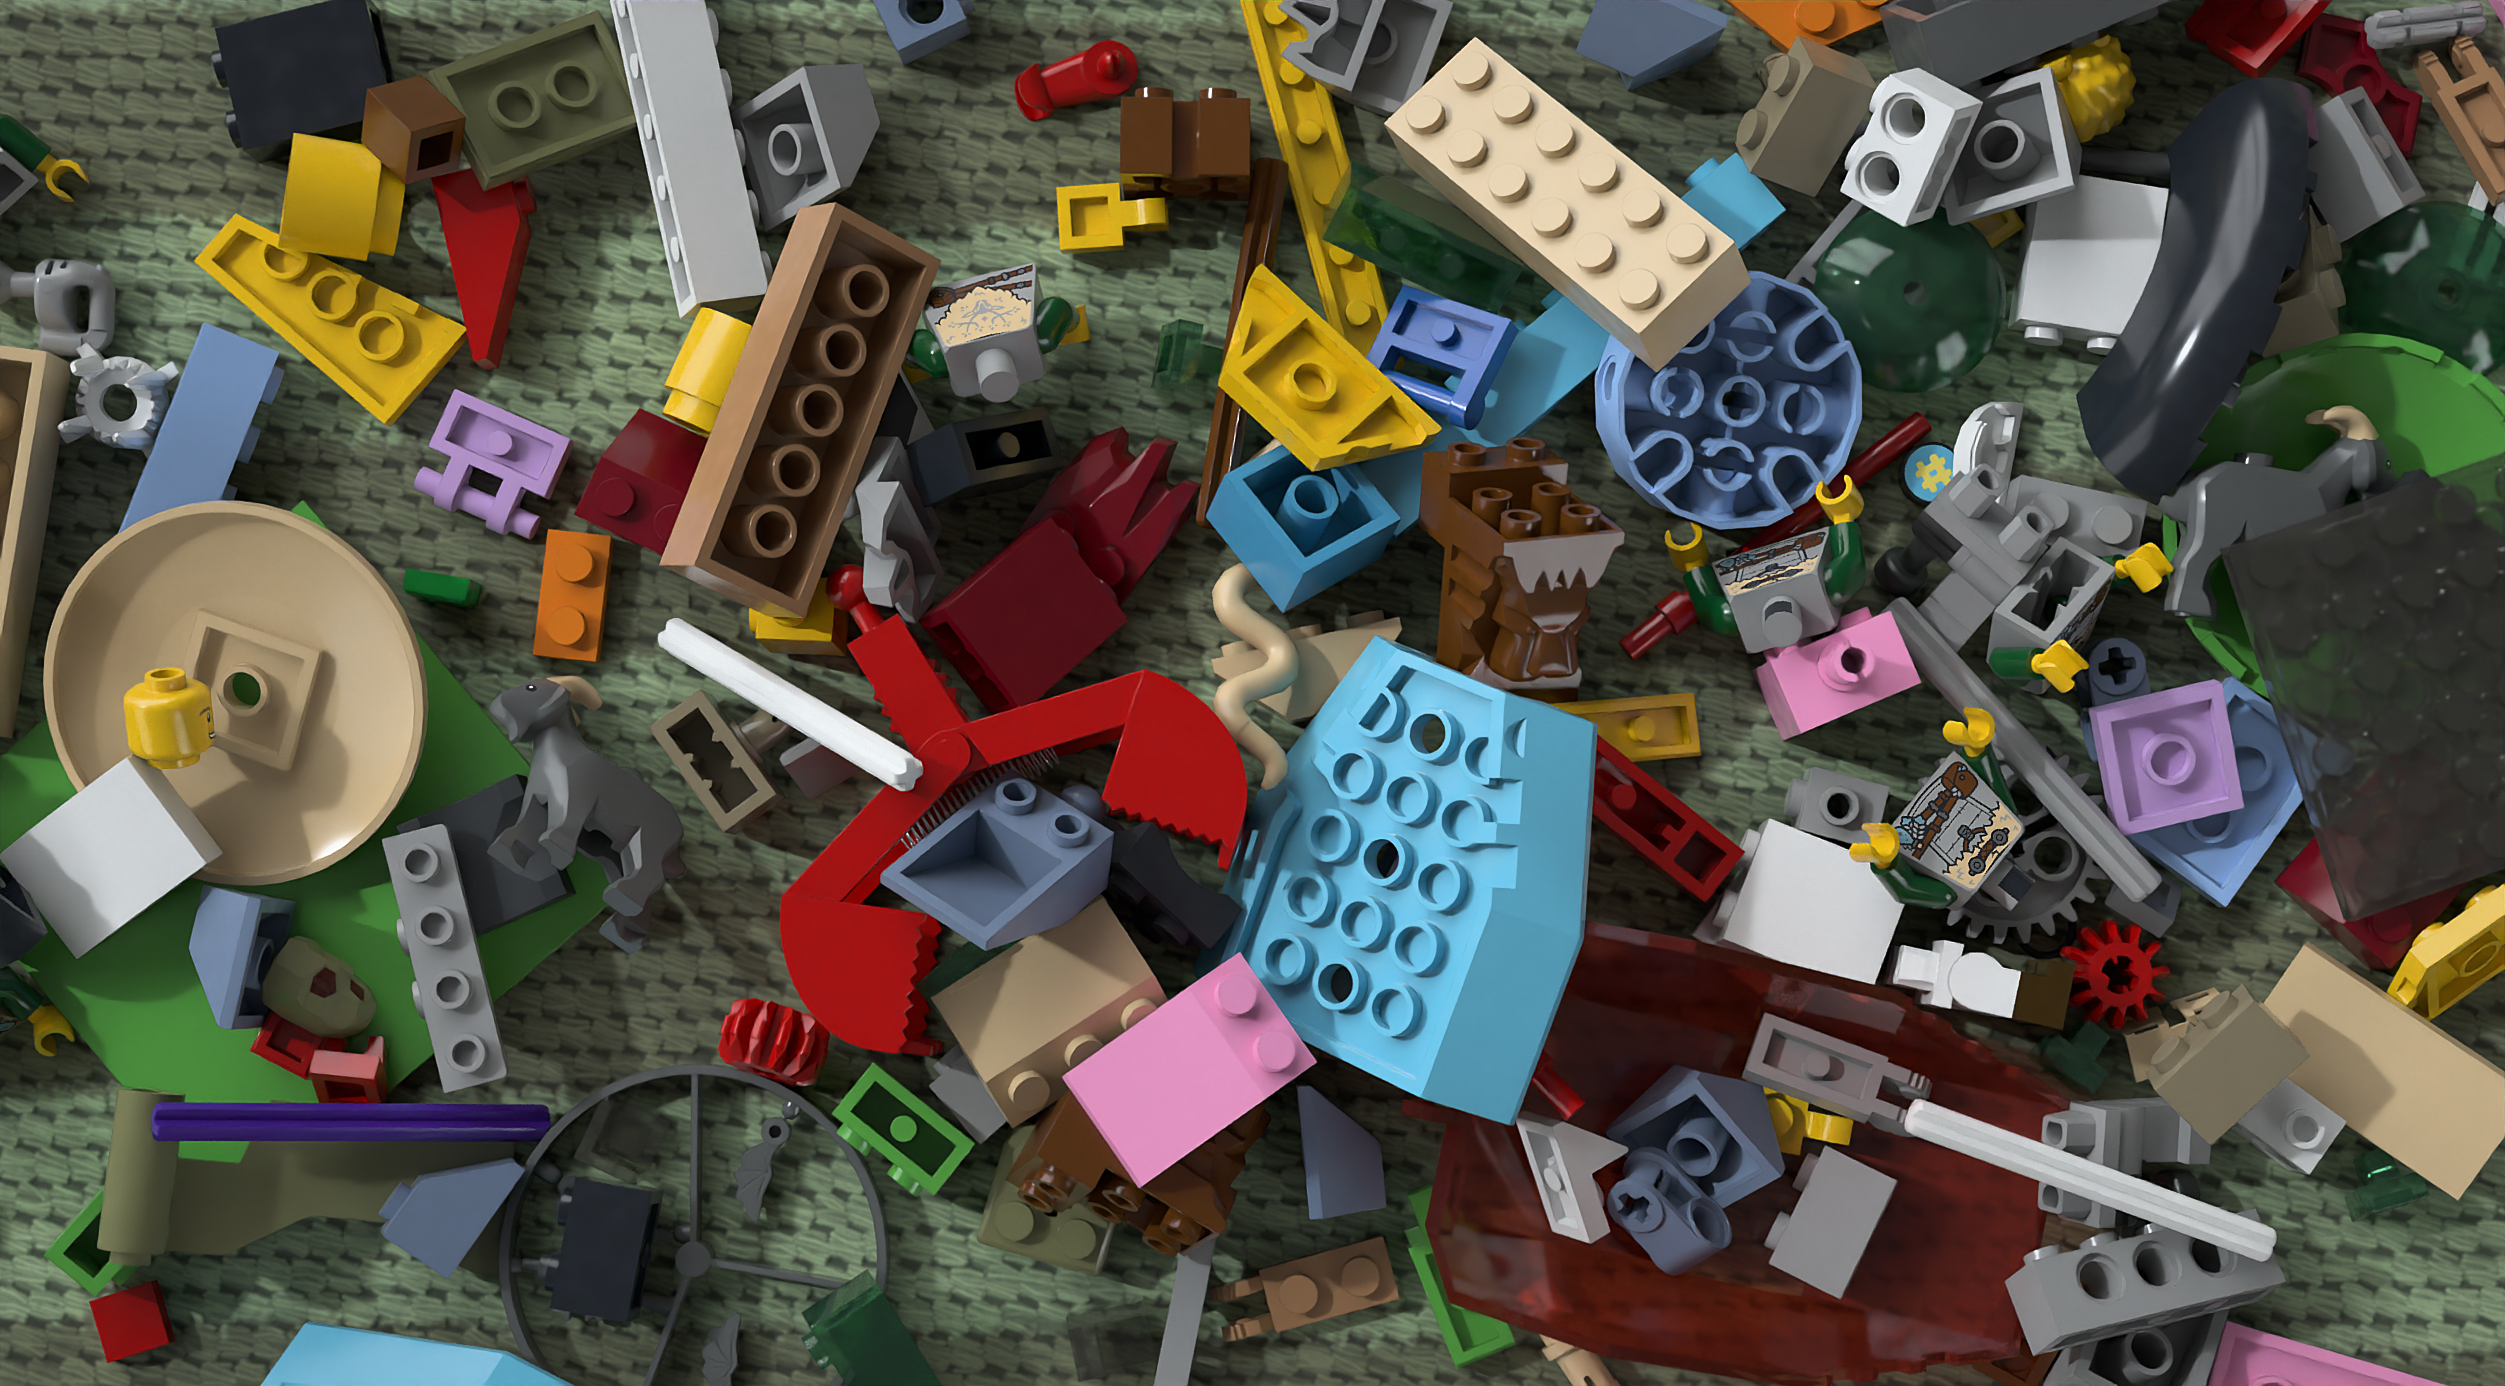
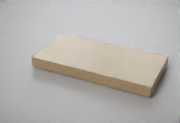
M2307 941L2263 1003L2299 1038L2310 1055L2287 1078L2347 1121L2346 1125L2456 1200H2459L2505 1137V1071Z

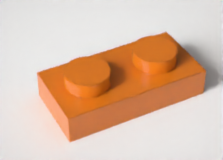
M548 529L532 655L600 664L614 537Z

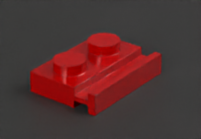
M2206 0L2184 24L2186 36L2193 42L2198 40L2207 45L2209 52L2250 77L2263 78L2333 0Z

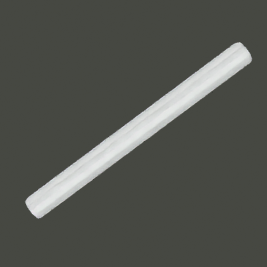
M674 618L668 620L666 629L658 634L659 646L667 650L671 655L902 792L913 789L915 779L923 774L922 762L914 758L911 753L682 619Z
M1915 1099L1912 1102L1905 1118L1904 1129L1914 1136L2260 1262L2269 1259L2277 1240L2276 1231L2267 1225L1922 1099Z

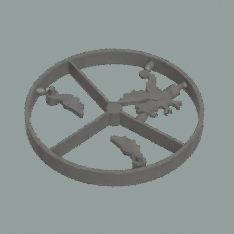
M681 1064L634 1074L603 1087L567 1112L545 1134L524 1165L526 1170L513 1188L502 1224L499 1248V1279L503 1305L509 1327L526 1361L557 1376L541 1353L527 1324L519 1297L516 1275L521 1270L537 1273V1281L545 1282L547 1266L552 1255L543 1253L540 1260L524 1258L523 1261L521 1257L516 1256L519 1222L526 1197L535 1176L550 1184L559 1183L558 1191L560 1195L555 1201L557 1217L565 1188H573L575 1178H577V1176H565L563 1178V1172L559 1166L545 1158L558 1140L577 1120L596 1105L616 1093L657 1078L691 1075L690 1224L677 1226L674 1232L666 1228H657L653 1245H658L673 1238L676 1242L683 1244L675 1256V1264L677 1269L683 1274V1278L675 1299L652 1290L644 1291L642 1307L667 1316L668 1319L643 1386H654L694 1277L706 1273L713 1266L873 1294L869 1314L861 1335L849 1358L827 1386H841L863 1356L882 1314L890 1271V1237L881 1194L869 1165L861 1152L836 1133L841 1125L821 1106L785 1083L775 1082L753 1073L738 1070L734 1066ZM703 1074L749 1082L786 1099L781 1111L785 1118L781 1116L773 1117L764 1122L761 1128V1136L765 1142L753 1146L740 1157L741 1167L733 1173L739 1185L735 1199L745 1204L746 1215L752 1222L759 1221L764 1194L774 1175L771 1160L775 1152L791 1137L792 1126L787 1119H795L803 1110L832 1136L856 1171L867 1196L873 1217L877 1247L875 1284L717 1257L713 1246L708 1241L702 1239ZM647 1276L646 1284L652 1283V1277ZM552 1309L554 1314L563 1312L566 1322L571 1320V1312ZM738 1311L729 1316L723 1326L711 1329L710 1343L701 1351L705 1360L701 1371L711 1386H733L732 1373L739 1365L737 1342L742 1314ZM585 1315V1321H590L595 1316ZM595 1317L598 1320V1322L604 1319L600 1317Z

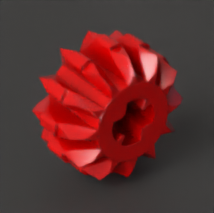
M2102 920L2099 927V936L2090 927L2078 929L2076 932L2077 938L2084 951L2071 946H2063L2060 951V955L2065 960L2076 965L2072 983H2076L2077 988L2070 992L2067 1007L2076 1008L2086 1003L2083 1021L2087 1024L2096 1025L2105 1015L2110 1029H2123L2127 1014L2137 1022L2146 1021L2149 1018L2148 1009L2142 999L2162 1003L2166 995L2161 989L2151 985L2153 978H2165L2170 975L2168 966L2151 965L2149 961L2161 951L2162 946L2158 941H2149L2139 946L2142 938V927L2137 924H2129L2120 934L2116 920ZM2105 963L2117 964L2116 971L2125 976L2121 985H2109L2110 978L2102 973Z
M744 998L734 1001L729 1015H725L719 1032L721 1039L717 1050L726 1064L736 1066L738 1070L753 1073L793 1087L798 1085L804 1087L815 1084L820 1069L824 1068L829 1053L827 1049L831 1034L811 1014L802 1013L793 1007L779 1005L773 1001L766 1002L757 998Z

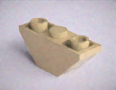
M1376 610L1346 618L1348 629L1323 634L1321 624H1315L1284 632L1292 639L1299 653L1300 661L1297 680L1284 692L1254 702L1290 725L1313 720L1375 635H1380L1396 642L1402 631L1400 618L1396 617L1385 620L1383 610ZM1243 640L1222 646L1223 657L1211 660L1214 677L1224 683L1231 677L1263 667L1267 662V657L1259 649Z

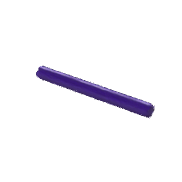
M160 1102L155 1105L151 1117L152 1136L157 1141L540 1142L550 1130L549 1108L543 1104Z

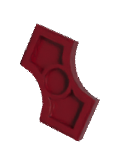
M2321 13L2302 34L2294 75L2315 83L2331 99L2362 86L2407 161L2412 157L2423 96L2400 86L2383 69L2375 49L2367 44V33L2364 30L2365 21Z

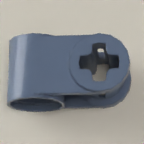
M2125 638L2094 639L2087 642L2078 653L2090 665L2087 671L2086 669L2078 671L2074 678L2081 708V728L2087 753L2095 764L2099 762L2088 708L2151 694L2146 660L2142 650L2134 642ZM2108 658L2118 659L2120 670L2114 671L2110 675H2100L2099 663L2107 661Z
M1641 1147L1630 1153L1623 1167L1624 1179L1617 1182L1611 1188L1606 1202L1607 1208L1613 1220L1622 1226L1646 1250L1657 1267L1669 1275H1681L1723 1250L1731 1243L1732 1230L1726 1213L1718 1203L1708 1197L1688 1177L1673 1157L1655 1147ZM1660 1171H1662L1663 1177L1660 1183L1658 1184L1656 1182V1179ZM1630 1195L1632 1197V1201L1629 1207L1626 1208L1625 1202L1628 1196Z

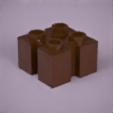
M1160 87L1135 90V97L1121 96L1120 179L1121 184H1123L1124 200L1199 198V201H1249L1251 98H1238L1237 91L1226 88L1201 90L1199 92V101H1174V92Z

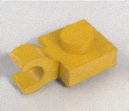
M1120 183L1056 187L1060 251L1063 255L1125 250L1124 231L1140 233L1169 231L1168 205H1165V198L1123 201Z
M1763 1086L1780 1152L1800 1156L1803 1137L1849 1146L1853 1126L1851 1118L1808 1111L1809 1103Z

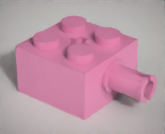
M1867 606L1840 617L1838 625L1830 631L1823 632L1825 638L1813 643L1811 637L1798 640L1789 647H1774L1763 652L1767 663L1753 670V674L1782 741L1922 683L1891 611L1872 617Z

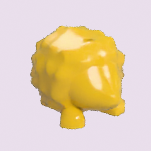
M2107 31L2099 32L2100 38L2086 46L2069 50L2059 46L2040 54L2041 62L2038 65L2021 72L2012 73V75L2017 77L2049 66L2054 70L2080 143L2087 142L2096 135L2108 133L2111 127L2121 124L2125 116V109L2135 102L2132 89L2136 83V78L2131 69L2130 57L2121 51L2118 38L2110 37Z

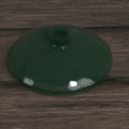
M2427 201L2408 205L2371 226L2359 237L2348 253L2340 274L2346 304L2338 307V315L2344 334H2383L2411 339L2444 351V355L2456 360L2474 373L2480 372L2484 377L2494 372L2505 362V227L2483 211L2469 205L2450 201ZM2443 281L2451 283L2456 290V298L2451 305L2442 303L2437 296V289Z
M1937 206L1932 218L1905 227L1874 210L1859 216L1849 223L1826 249L1818 265L1812 291L1829 309L1827 312L1838 321L1845 340H1850L1861 366L1862 383L1875 389L1897 394H1917L1937 390L1961 379L1972 371L1983 360L1995 343L2002 326L2006 308L2005 279L2002 267L1992 246L1985 236L1969 221L1952 226L1948 222L1946 208ZM1916 282L1924 287L1926 299L1922 305H1911L1905 300L1904 288L1906 284Z

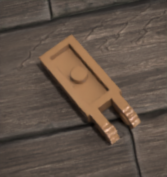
M2460 34L2451 38L2448 41L2447 47L2450 59L2456 67L2461 81L2452 82L2442 63L2440 64L2439 58L2435 56L2431 49L2414 54L2411 62L2424 93L2432 99L2433 107L2492 206H2496L2505 202V84L2495 67L2489 68L2480 51L2472 42L2471 37H2468L2467 34Z
M1382 1234L1258 1268V1274L1210 1288L1215 1303L1233 1302L1242 1299L1245 1295L1263 1289L1270 1312L1251 1318L1246 1316L1229 1321L1228 1324L1221 1327L1223 1338L1226 1342L1258 1335L1275 1329V1333L1400 1299Z

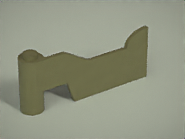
M120 1087L117 1089L97 1248L110 1251V1263L128 1266H149L151 1255L164 1254L166 1251L215 1255L229 1254L307 1217L315 1216L386 1222L387 1220L378 1213L401 1181L411 1187L421 1174L508 1157L514 1159L516 1142L250 1141L239 1163L178 1157L180 1141H157L153 1139L151 1117L156 1104L160 1102H185L186 1094L159 1089ZM279 1100L270 1101V1103H301ZM509 1194L458 1266L481 1275L499 1277L500 1239Z

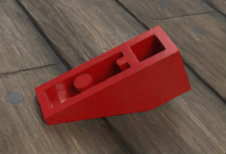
M472 168L431 177L473 361L484 370L489 371L499 368L532 233L528 214L537 212V204L527 175L483 191Z
M1597 734L1592 818L1691 900L1706 903L1745 851Z

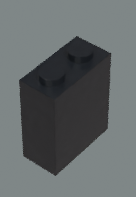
M329 0L215 28L219 50L212 51V63L222 88H229L234 109L226 112L228 131L237 149L243 148V151L259 163L290 156L294 133L346 142L360 139L362 137L367 89L395 82L379 10L371 0Z

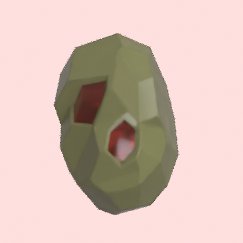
M295 936L288 940L273 961L263 982L262 1003L280 1017L319 1037L346 1038L355 1035L368 1026L377 1008L371 988L354 974L352 966L324 951L315 941L301 936Z

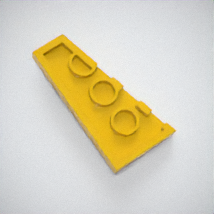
M235 214L194 262L386 426L391 427L468 339L465 326L449 318L447 319L315 253L279 248L278 234Z

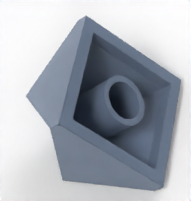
M1596 0L1575 53L1618 70L1627 91H1630L1710 59L1730 16L1693 0Z
M203 884L188 949L218 1027L229 1030L262 1028L271 1011L269 1007L262 1003L263 982L273 961L288 941L297 901Z
M1676 1064L1617 1117L1605 1131V1134L1611 1141L1628 1147L1629 1151L1624 1154L1626 1158L1633 1150L1641 1147H1655L1665 1151L1675 1159L1688 1177L1708 1197L1718 1203L1722 1209L1781 1177L1785 1170L1763 1086L1700 1072ZM1660 1171L1656 1179V1182L1658 1184L1660 1183L1663 1177L1662 1171Z
M1309 1081L1296 1082L1310 1220L1386 1208L1379 1139Z

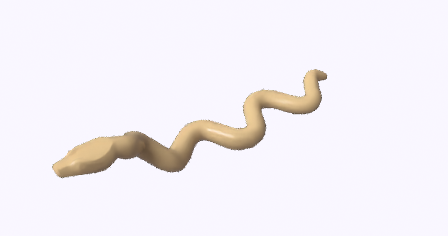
M1274 437L1271 442L1242 463L1241 466L1282 444ZM1239 563L1224 571L1212 590L1213 607L1221 624L1259 649L1267 657V662L1263 667L1231 677L1221 684L1216 692L1213 707L1214 713L1225 725L1233 740L1238 742L1263 764L1265 775L1261 787L1264 790H1270L1287 776L1289 762L1278 742L1252 721L1247 715L1245 707L1249 702L1284 692L1297 680L1300 657L1292 639L1246 603L1245 596L1247 594L1263 590V588L1245 565Z

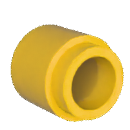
M294 133L278 247L360 261H367L369 252L394 256L401 221L405 185L364 144Z
M701 307L664 384V387L671 391V394L662 414L676 423L709 438L753 326L721 312Z

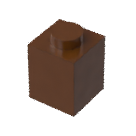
M419 75L367 89L361 142L406 185L459 170L466 117L425 77Z

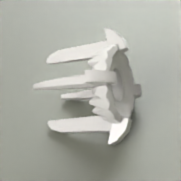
M84 343L76 349L81 359L73 361L70 365L75 376H82L75 398L78 417L61 422L58 426L59 434L66 444L89 434L98 442L113 448L142 450L148 459L155 443L156 435L159 433L170 405L166 385L180 374L173 361L155 371L147 363L132 357L116 356L105 359L91 343ZM116 384H123L130 388L137 399V408L134 415L122 422L112 419L106 413L103 405L106 391Z

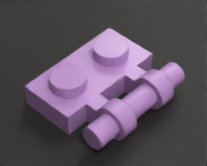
M454 389L428 446L451 457L444 474L425 466L422 467L416 476L414 490L433 497L435 506L451 513L460 509L486 520V528L502 535H506L511 531L530 540L534 537L539 527L541 517L520 508L525 491H530L549 500L575 442L570 438ZM474 468L503 480L496 497L468 485Z

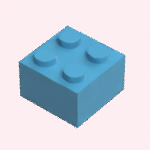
M1280 445L1225 474L1205 516L1282 613L1379 560L1401 520L1400 516L1356 463L1312 472L1284 445Z

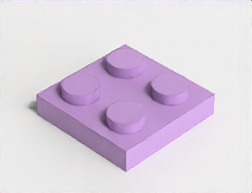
M2212 679L2088 708L2109 820L2124 836L2244 808L2224 690L2221 682Z

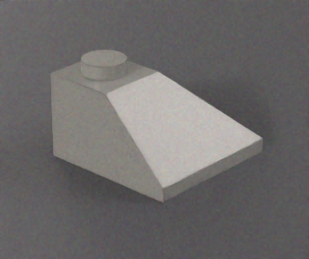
M862 64L803 66L730 113L734 128L741 132L746 151L745 165L758 202L765 231L772 232L784 227L795 220L799 208L821 205L851 187L880 125L874 99Z

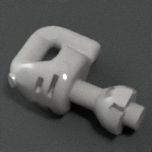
M45 259L37 265L35 273L15 272L0 260V306L13 297L34 298L35 315L40 325L38 340L40 351H46L53 355L81 357L76 349L84 343H91L101 353L106 350L113 339L115 331L116 290L110 277L111 271L106 266L99 263L93 265L85 261ZM87 286L89 288L88 331L84 332L80 331L77 327L78 299L81 289Z

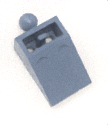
M1010 768L881 873L880 883L987 951L1066 924L1107 889L1114 832L1102 825L1106 814L1105 803L1101 800L1100 794L1093 788L1085 785H1074L1066 788L1056 797Z

